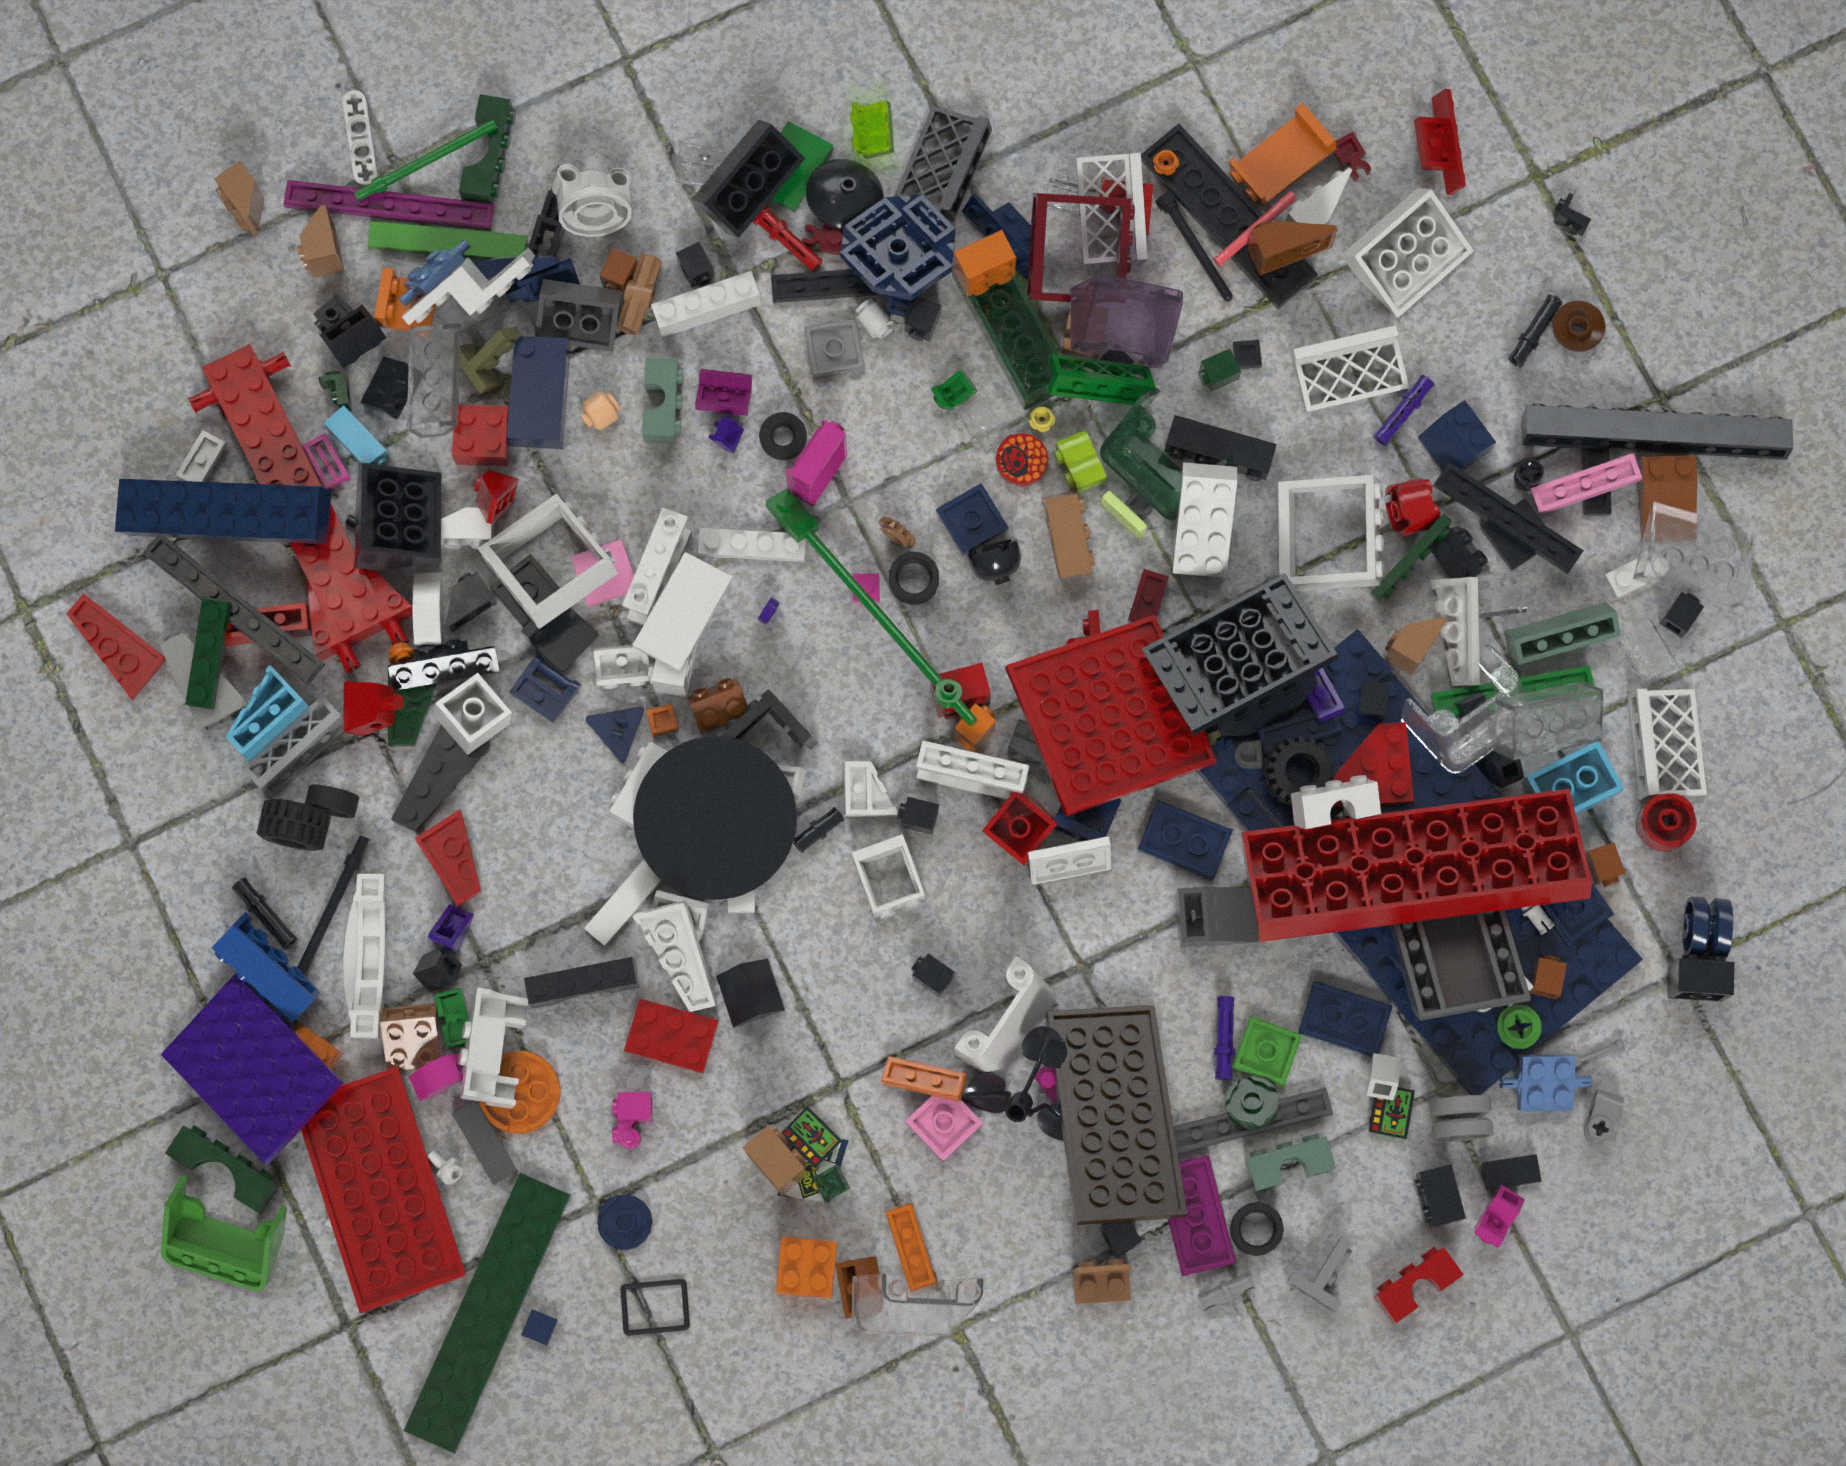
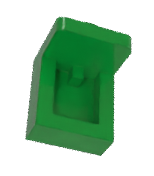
M964 370L957 371L940 386L934 385L931 388L935 403L945 410H955L978 392Z

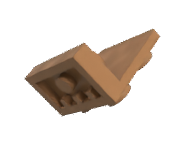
M436 1003L382 1009L380 1028L387 1070L398 1066L399 1070L419 1069L441 1057L437 1031L438 1010Z
M1124 1259L1107 1260L1106 1266H1096V1261L1079 1262L1078 1267L1073 1270L1075 1304L1131 1301L1129 1279L1131 1264H1124Z

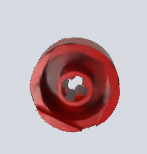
M1417 478L1387 486L1385 496L1390 495V502L1385 503L1386 511L1393 530L1401 532L1398 535L1399 537L1428 531L1435 523V520L1440 518L1439 507L1433 503L1431 496L1433 490L1429 479Z
M1676 793L1655 796L1640 810L1636 820V833L1643 843L1653 850L1660 852L1676 850L1688 841L1696 830L1697 818L1695 817L1694 808L1685 797ZM1665 818L1669 819L1668 827L1664 825L1663 819Z

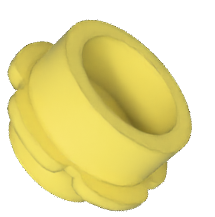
M1047 407L1035 408L1030 413L1031 419L1029 424L1034 430L1038 429L1039 432H1047L1055 423V416ZM1041 417L1044 418L1043 422L1039 420Z

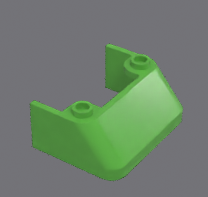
M181 1175L164 1205L161 1242L162 1258L167 1263L253 1291L263 1290L270 1279L284 1237L287 1207L281 1206L274 1222H261L256 1232L205 1217L206 1209L203 1203L198 1198L186 1195L187 1176Z

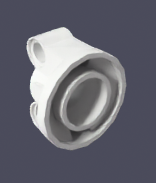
M571 164L559 166L552 184V191L557 198L558 217L563 228L575 235L598 237L615 233L626 226L631 219L632 213L629 192L632 178L629 172L622 168H614L609 174L598 170L580 172L577 167Z

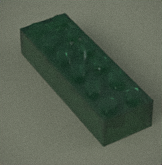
M953 269L952 277L1024 411L1053 397L1054 395H1049L1047 388L1053 376L1049 359L1051 354H1060L1016 273L1005 284L999 285L996 283L989 286V289L981 295L975 296L972 294L967 297ZM1060 365L1061 369H1067L1065 365Z

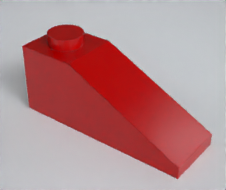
M488 470L477 478L474 491L478 492L476 502L486 523L492 524L513 504L519 481L518 478Z

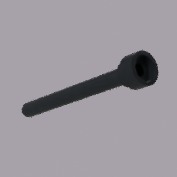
M1173 191L1163 194L1155 201L1157 207L1161 212L1164 211L1165 214L1170 215L1223 300L1226 302L1231 301L1233 294L1179 212L1177 197Z

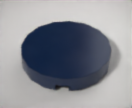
M619 1195L612 1197L604 1203L599 1211L597 1224L599 1234L605 1243L615 1249L626 1251L639 1247L647 1240L652 1230L653 1220L651 1211L645 1202L636 1196Z

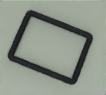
M684 1279L630 1283L621 1286L622 1320L625 1335L675 1332L689 1329L687 1283ZM681 1284L684 1325L629 1330L626 1289Z

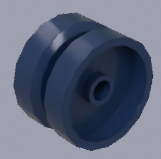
M1690 896L1686 902L1683 917L1682 942L1684 954L1698 955L1700 958L1707 951L1710 957L1722 956L1727 958L1733 936V908L1729 899L1715 898L1709 905L1704 897Z

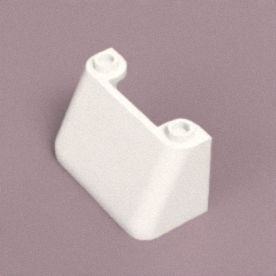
M1017 956L1006 972V979L1013 987L1011 995L1015 997L989 1037L977 1030L968 1031L962 1036L954 1052V1056L978 1072L994 1073L1002 1079L1008 1075L1021 1055L1022 1042L1026 1034L1033 1028L1041 1025L1047 1011L1051 1010L1055 1002L1053 989L1028 963Z

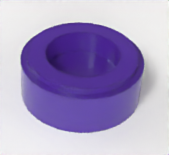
M771 597L757 620L765 625L768 624L780 605L779 601Z

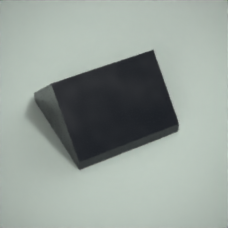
M768 959L740 963L716 976L733 1028L785 1011Z

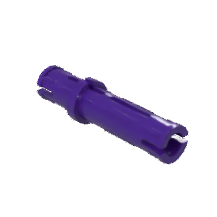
M1421 375L1410 391H1406L1402 395V401L1373 435V438L1381 445L1386 446L1412 412L1421 407V401L1431 388L1435 386L1434 382L1427 376ZM1418 392L1419 394L1417 395V397L1413 400V402L1409 405V407H1406V405L1410 402V400H1411V399L1414 397V395ZM1401 413V414H1402L1401 417L1397 420V422H1396V423L1393 425V427L1390 429L1389 426L1393 423V421H1394V420L1397 418V416Z
M1231 996L1217 997V1042L1213 1052L1216 1055V1080L1233 1079L1235 998Z

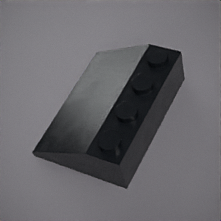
M362 463L356 484L355 568L385 571L440 562L442 473Z

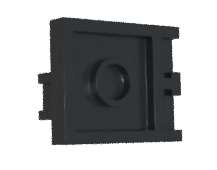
M769 689L761 695L762 698L759 701L755 699L749 703L744 709L746 713L739 719L737 717L732 719L724 727L726 731L719 736L740 740L769 713L782 728L786 726L790 728L787 734L800 748L805 745L811 750L818 744L813 736Z

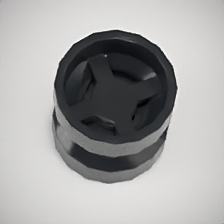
M1532 458L1523 460L1513 475L1516 487L1523 491H1531V488L1536 487L1544 474L1542 464Z

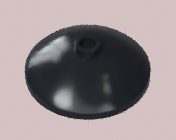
M834 159L821 164L812 172L806 186V201L812 214L824 225L840 231H844L846 224L884 198L882 185L874 172L867 166L849 159ZM844 184H848L852 188H846Z

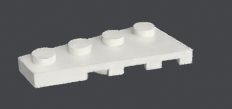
M1478 577L1430 580L1431 587L1436 589L1438 601H1435L1436 611L1441 613V617L1447 620L1441 629V635L1447 642L1448 650L1445 654L1452 686L1480 685Z
M686 900L634 913L632 917L645 933L644 937L649 945H652L660 958L659 962L669 973L674 987L689 1012L716 1006L718 1002Z

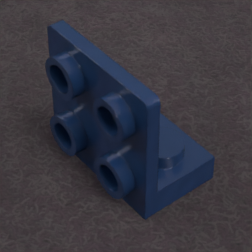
M1118 798L1069 816H1065L1060 805L1058 812L1054 816L1058 824L1053 830L1079 841L1106 837L1120 806L1121 799Z

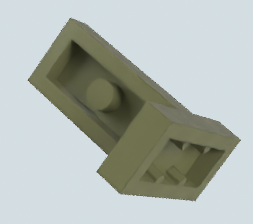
M516 327L499 329L480 351H478L474 343L459 345L453 349L452 355L480 394L497 391L502 383L492 369L499 364V358L515 347L514 342L521 334Z

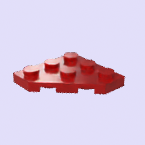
M1406 722L1378 724L1336 772L1334 780H1340L1342 783L1350 782V778L1353 776L1365 775L1367 779L1377 781L1380 806L1413 804L1414 796ZM1341 800L1337 801L1331 809L1344 808Z

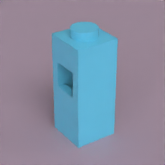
M344 405L324 422L328 431L361 465L362 463L387 464V459L390 456L386 449Z

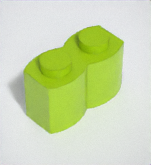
M1086 430L1056 442V450L1053 451L1057 464L1059 466L1063 464L1067 472L1064 474V479L1069 489L1074 488L1078 494L1106 482L1107 476Z

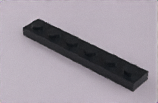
M1450 462L1433 485L1566 574L1570 572L1584 551Z

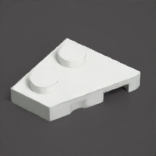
M844 761V816L896 817L897 809L893 807L887 795V790L879 780L872 762Z

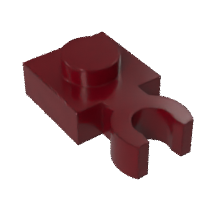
M1354 132L1336 140V150L1333 154L1342 169L1350 166L1352 169L1350 176L1355 182L1359 179V175L1356 172L1357 169H1363L1367 176L1370 175V165L1366 161L1361 160L1365 157L1366 152Z
M805 225V232H810L814 235L810 239L802 238V242L807 247L819 244V252L840 255L843 231L832 229L826 225L823 226V231H820L814 225Z

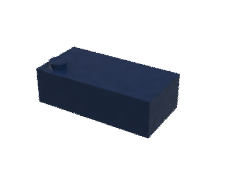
M520 336L514 342L507 440L510 447L563 449L571 352L568 338Z

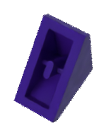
M449 904L429 932L428 939L433 944L446 947L448 950L458 953L474 914Z

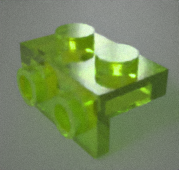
M887 100L865 106L858 102L852 103L850 120L853 125L854 137H852V146L855 152L865 159L894 153L891 103Z

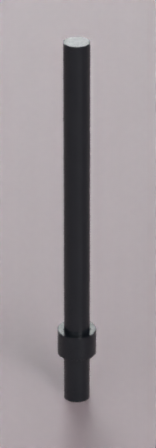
M359 835L351 854H347L343 863L345 867L298 964L299 970L304 975H306L355 870H359L363 861L361 857L370 840L364 836Z

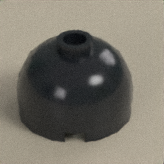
M1008 539L984 546L982 552L978 554L976 550L967 553L966 556L972 572L983 581H994L995 585L1010 581L1009 576L1018 570L1021 563V551L1017 539L1013 541Z

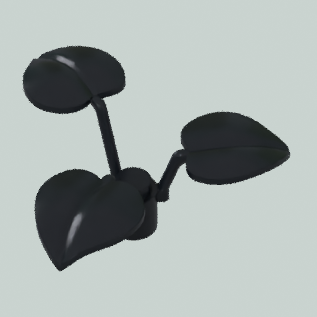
M1038 1026L1030 1030L1022 1042L1023 1055L1029 1060L1036 1061L1023 1091L1017 1092L1012 1096L1010 1091H1005L1006 1084L1001 1077L994 1073L982 1072L971 1079L963 1091L961 1100L987 1112L1001 1113L1005 1111L1006 1116L1013 1122H1022L1027 1116L1032 1117L1034 1113L1040 1111L1037 1116L1040 1129L1046 1135L1064 1141L1058 1099L1054 1100L1051 1105L1043 1103L1032 1108L1033 1100L1028 1093L1041 1063L1046 1067L1055 1068L1062 1065L1067 1057L1066 1044L1057 1031L1049 1026Z

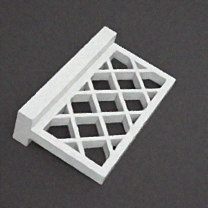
M1141 153L1076 158L1079 195L1085 196L1084 194L1091 186L1101 193L1102 197H1109L1108 194L1117 184L1126 190V198H1131V204L1135 205V216L1133 220H1130V231H1133V243L1128 257H1131V260L1147 259ZM1113 160H1124V172L1117 179L1106 168ZM1098 161L1108 162L1103 167ZM1094 162L1101 169L1092 181L1083 174L1082 163ZM1103 172L1115 181L1106 193L1094 184ZM1124 176H1125V185L1120 182V180H1121ZM1083 179L1089 183L1085 189ZM1079 204L1083 264L1117 261V253L1111 248L1119 240V235L1109 246L1097 236L1106 225H1109L1119 234V230L1110 221L1121 210V206H1115L1117 209L1106 220L1096 211L1099 205L1092 207L1089 204ZM1085 205L1090 209V212L1087 215ZM1093 212L1105 222L1095 234L1086 225V220ZM1087 232L1093 236L1089 241L1087 240ZM1096 239L1106 250L1100 257L1089 258L1088 246ZM1109 251L1114 255L1104 257Z
M1396 325L1293 349L1290 355L1292 363L1295 365L1306 413L1409 389L1397 339L1399 335ZM1392 344L1394 357L1388 363L1377 356L1381 347ZM1377 348L1374 353L1369 351L1370 349ZM1362 351L1371 357L1364 369L1351 361L1357 352ZM1351 354L1349 359L1345 358L1344 355ZM1337 357L1346 363L1339 375L1326 368L1331 358ZM1374 359L1387 367L1380 379L1367 371ZM1326 360L1323 365L1318 363V361ZM1395 360H1396L1397 368H1396L1395 366H1393V363L1395 362ZM1311 363L1320 368L1313 381L1304 376L1301 365ZM1348 365L1361 372L1355 385L1342 378ZM1390 369L1399 374L1402 385L1392 387L1383 381ZM1323 371L1336 378L1329 391L1316 383ZM1364 375L1377 382L1372 392L1366 393L1357 387ZM1338 381L1352 388L1346 398L1341 399L1332 393ZM1305 382H1307V383L1310 384V387L1308 388V390H1307V387H1306V383H1305ZM1380 385L1385 387V389L1377 390ZM1313 387L1326 394L1320 404H1310L1309 393ZM1354 391L1360 393L1359 395L1352 396ZM1329 396L1334 399L1333 401L1326 402Z
M1636 689L1629 693L1627 698L1639 800H1650L1655 796L1667 793H1676L1683 797L1707 795L1695 689L1649 691L1647 689ZM1679 696H1687L1688 708L1684 713L1673 704ZM1650 697H1658L1665 704L1659 714L1651 708ZM1668 708L1680 717L1673 726L1661 717ZM1657 721L1668 730V733L1662 740L1653 732V726ZM1682 721H1685L1691 727V735L1687 739L1676 730ZM1671 734L1683 743L1676 753L1665 744ZM1685 747L1694 753V761L1691 765L1687 764L1679 756ZM1660 748L1672 757L1665 766L1656 759V752ZM1674 761L1686 770L1679 779L1668 770ZM1689 773L1697 779L1698 790H1690L1682 783ZM1663 774L1674 783V786L1669 791H1660L1659 779Z

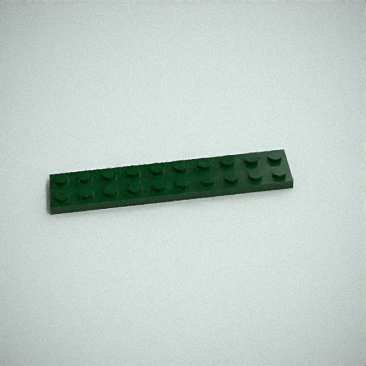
M519 1174L403 1431L456 1454L569 1202L570 1194L525 1174Z

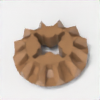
M882 516L878 523L883 534L903 548H913L916 543L914 535L898 521L893 520L891 517Z

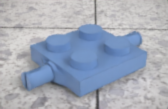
M462 240L454 249L435 250L426 258L428 262L421 268H415L408 274V280L403 284L407 291L398 298L401 304L406 307L421 294L427 295L465 260L462 255L471 248L466 240Z
M1573 1054L1519 1055V1069L1516 1077H1500L1499 1081L1502 1083H1499L1501 1089L1515 1088L1518 1095L1517 1109L1519 1111L1573 1110L1576 1087H1592V1083H1590L1592 1082V1077L1576 1076V1056Z

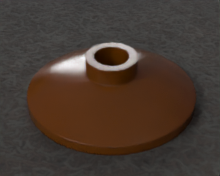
M1571 301L1564 304L1556 312L1552 323L1553 334L1556 340L1564 348L1574 352H1585L1596 347L1601 342L1606 328L1605 319L1600 310L1585 301ZM1573 326H1579L1582 332H1574Z

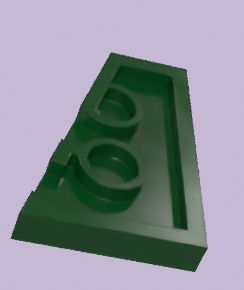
M388 669V686L392 687ZM437 683L395 691V694L399 693L403 697L404 705L402 709L395 710V722L388 727L389 747L416 746Z

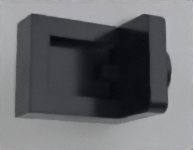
M1569 192L1566 200L1560 198L1554 210V213L1558 214L1554 223L1562 226L1569 234L1583 236L1591 218L1568 208L1574 194Z

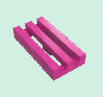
M326 433L302 445L326 489L331 491L333 487H339L344 481L348 482L351 480ZM322 441L326 444L342 473L340 477H337L319 444ZM315 446L333 479L332 481L328 482L310 450L311 447Z

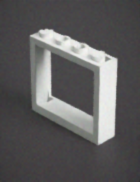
M1374 475L1278 482L1279 576L1286 573L1297 591L1380 586V577H1383L1384 563L1380 561V551L1384 550L1383 535H1379V525H1383V511L1379 509V499L1383 498V492L1381 491V483H1378ZM1366 488L1367 572L1295 577L1294 493Z
M557 494L478 548L487 565L538 629L618 574L613 565L616 559L608 548L605 550L601 548L603 543L596 533L590 534L587 531L590 528L581 516L575 517L576 511L571 503L568 501L564 503ZM563 518L598 562L536 605L501 560Z

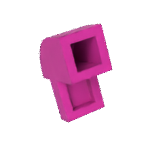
M450 1053L422 1066L409 1076L419 1101L440 1095L451 1086L462 1083V1065L458 1063L460 1053L454 1055Z
M1501 1184L1474 1227V1233L1486 1244H1492L1499 1248L1510 1225L1520 1213L1525 1199Z

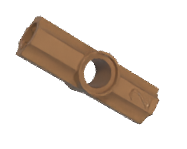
M640 254L633 278L628 281L625 289L624 305L617 322V329L626 334L639 335L646 311L651 308L655 297V284L662 267V260L650 254Z

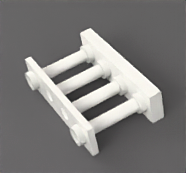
M662 508L622 604V607L630 609L627 616L628 621L641 626L645 624L680 562L692 535L691 530L684 528L688 520L687 516Z
M922 740L916 769H918L916 779L1007 800L1013 791L1023 794L1028 779L1029 765Z

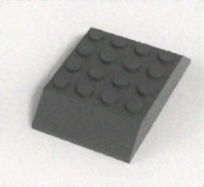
M1505 910L1389 925L1411 1007L1420 1021L1531 1001Z

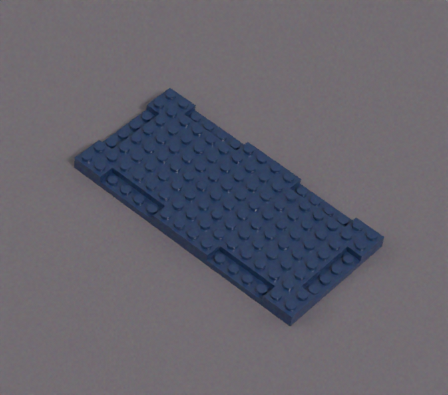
M1358 629L1334 647L1338 654V660L1324 666L1323 669L1345 707V712L1338 715L1343 733L1315 741L1317 744L1321 742L1325 745L1323 748L1325 752L1330 751L1332 755L1329 757L1330 762H1335V768H1332V773H1336L1378 724L1406 722L1414 802L1413 804L1380 806L1381 814L1503 798L1465 752L1461 753L1415 700L1392 673L1393 669ZM1363 680L1390 684L1387 714L1383 721L1378 720L1376 715L1359 713V690ZM1306 698L1296 711L1267 726L1307 715L1314 711ZM1257 731L1249 736H1224L1211 747L1217 762L1196 772L1246 831L1295 825L1293 808L1287 806L1286 803L1281 804L1277 802L1278 798L1276 796L1271 797L1269 795L1271 790L1269 787L1265 788L1263 784L1266 781L1265 776H1262V770L1265 769L1263 761L1269 755H1264L1262 746V769H1243L1234 760L1235 749L1240 743L1259 740ZM1293 756L1289 758L1285 767L1287 779L1296 787L1307 786L1312 776L1310 765L1301 757ZM1344 808L1331 809L1330 819L1337 820L1336 815ZM1521 908L1505 910L1524 976L1530 983L1532 981L1535 961L1539 958H1544V955L1558 957L1560 962L1567 964L1562 992L1559 998L1552 999L1530 994L1531 1001L1513 1004L1530 1007L1537 1013L1541 1021L1542 1028L1538 1040L1525 1049L1511 1048L1502 1042L1497 1033V1020L1500 1014L1508 1008L1506 1005L1493 1007L1486 1012L1471 1011L1420 1021L1411 1007L1389 925L1333 932V934L1469 1095H1481L1495 1084L1500 1077H1503L1519 1064V1055H1529L1643 960L1609 919L1567 945L1555 926L1549 930L1545 923L1541 921L1547 929V932L1541 935L1528 916L1524 917L1522 915L1524 911ZM1516 1017L1515 1025L1508 1028V1030L1517 1031L1521 1037L1522 1030L1530 1026V1024H1520Z

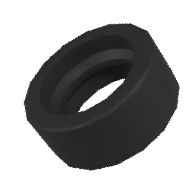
M907 552L900 555L892 563L889 570V586L893 595L901 602L909 605H920L929 601L936 594L939 586V570L936 563L928 555L921 552ZM911 563L923 565L930 575L928 586L919 593L906 592L898 582L900 570Z
M311 784L308 787L304 804L320 808L331 816L354 818L360 797L343 789Z
M1261 1202L1248 1203L1241 1207L1233 1216L1230 1225L1231 1239L1235 1246L1243 1253L1252 1256L1265 1255L1274 1250L1281 1242L1284 1232L1283 1221L1277 1210L1269 1204ZM1251 1213L1264 1214L1272 1222V1237L1263 1245H1251L1241 1235V1223Z

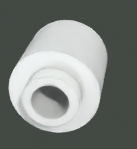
M868 299L856 309L857 319L872 338L878 337L882 339L892 331L893 321L878 302Z

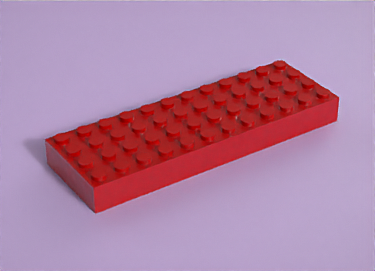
M1570 789L1390 812L1359 819L1331 820L1329 825L1309 829L1293 825L1242 832V852L1259 942L1590 899L1592 878Z

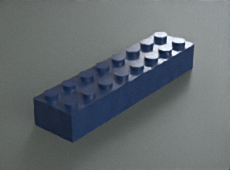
M119 478L115 532L127 536L157 537L162 533L167 538L327 544L332 491L320 486Z

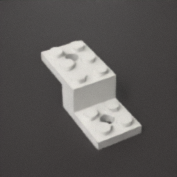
M527 248L490 281L467 257L427 295L424 294L406 310L402 318L408 325L414 320L420 323L430 314L434 303L440 306L450 297V294L469 315H472L475 311L480 314L491 305L495 294L500 297L511 288V285L514 283L512 280L515 277L520 280L531 271V268L534 266L531 262L535 255Z

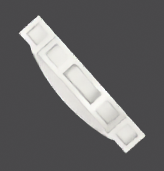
M357 874L356 892L351 903L344 944L343 978L346 1006L351 1019L350 1038L379 1039L380 1013H382L383 987H385L387 933L385 932V874Z

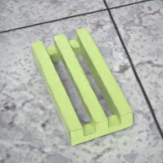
M1108 490L1102 496L1101 505L1140 540L1146 534L1147 524Z

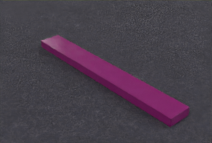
M287 180L283 203L285 208L317 211L321 205H326L329 213L491 231L495 210L493 203L383 191L380 194L376 192L358 201L354 192L360 188Z

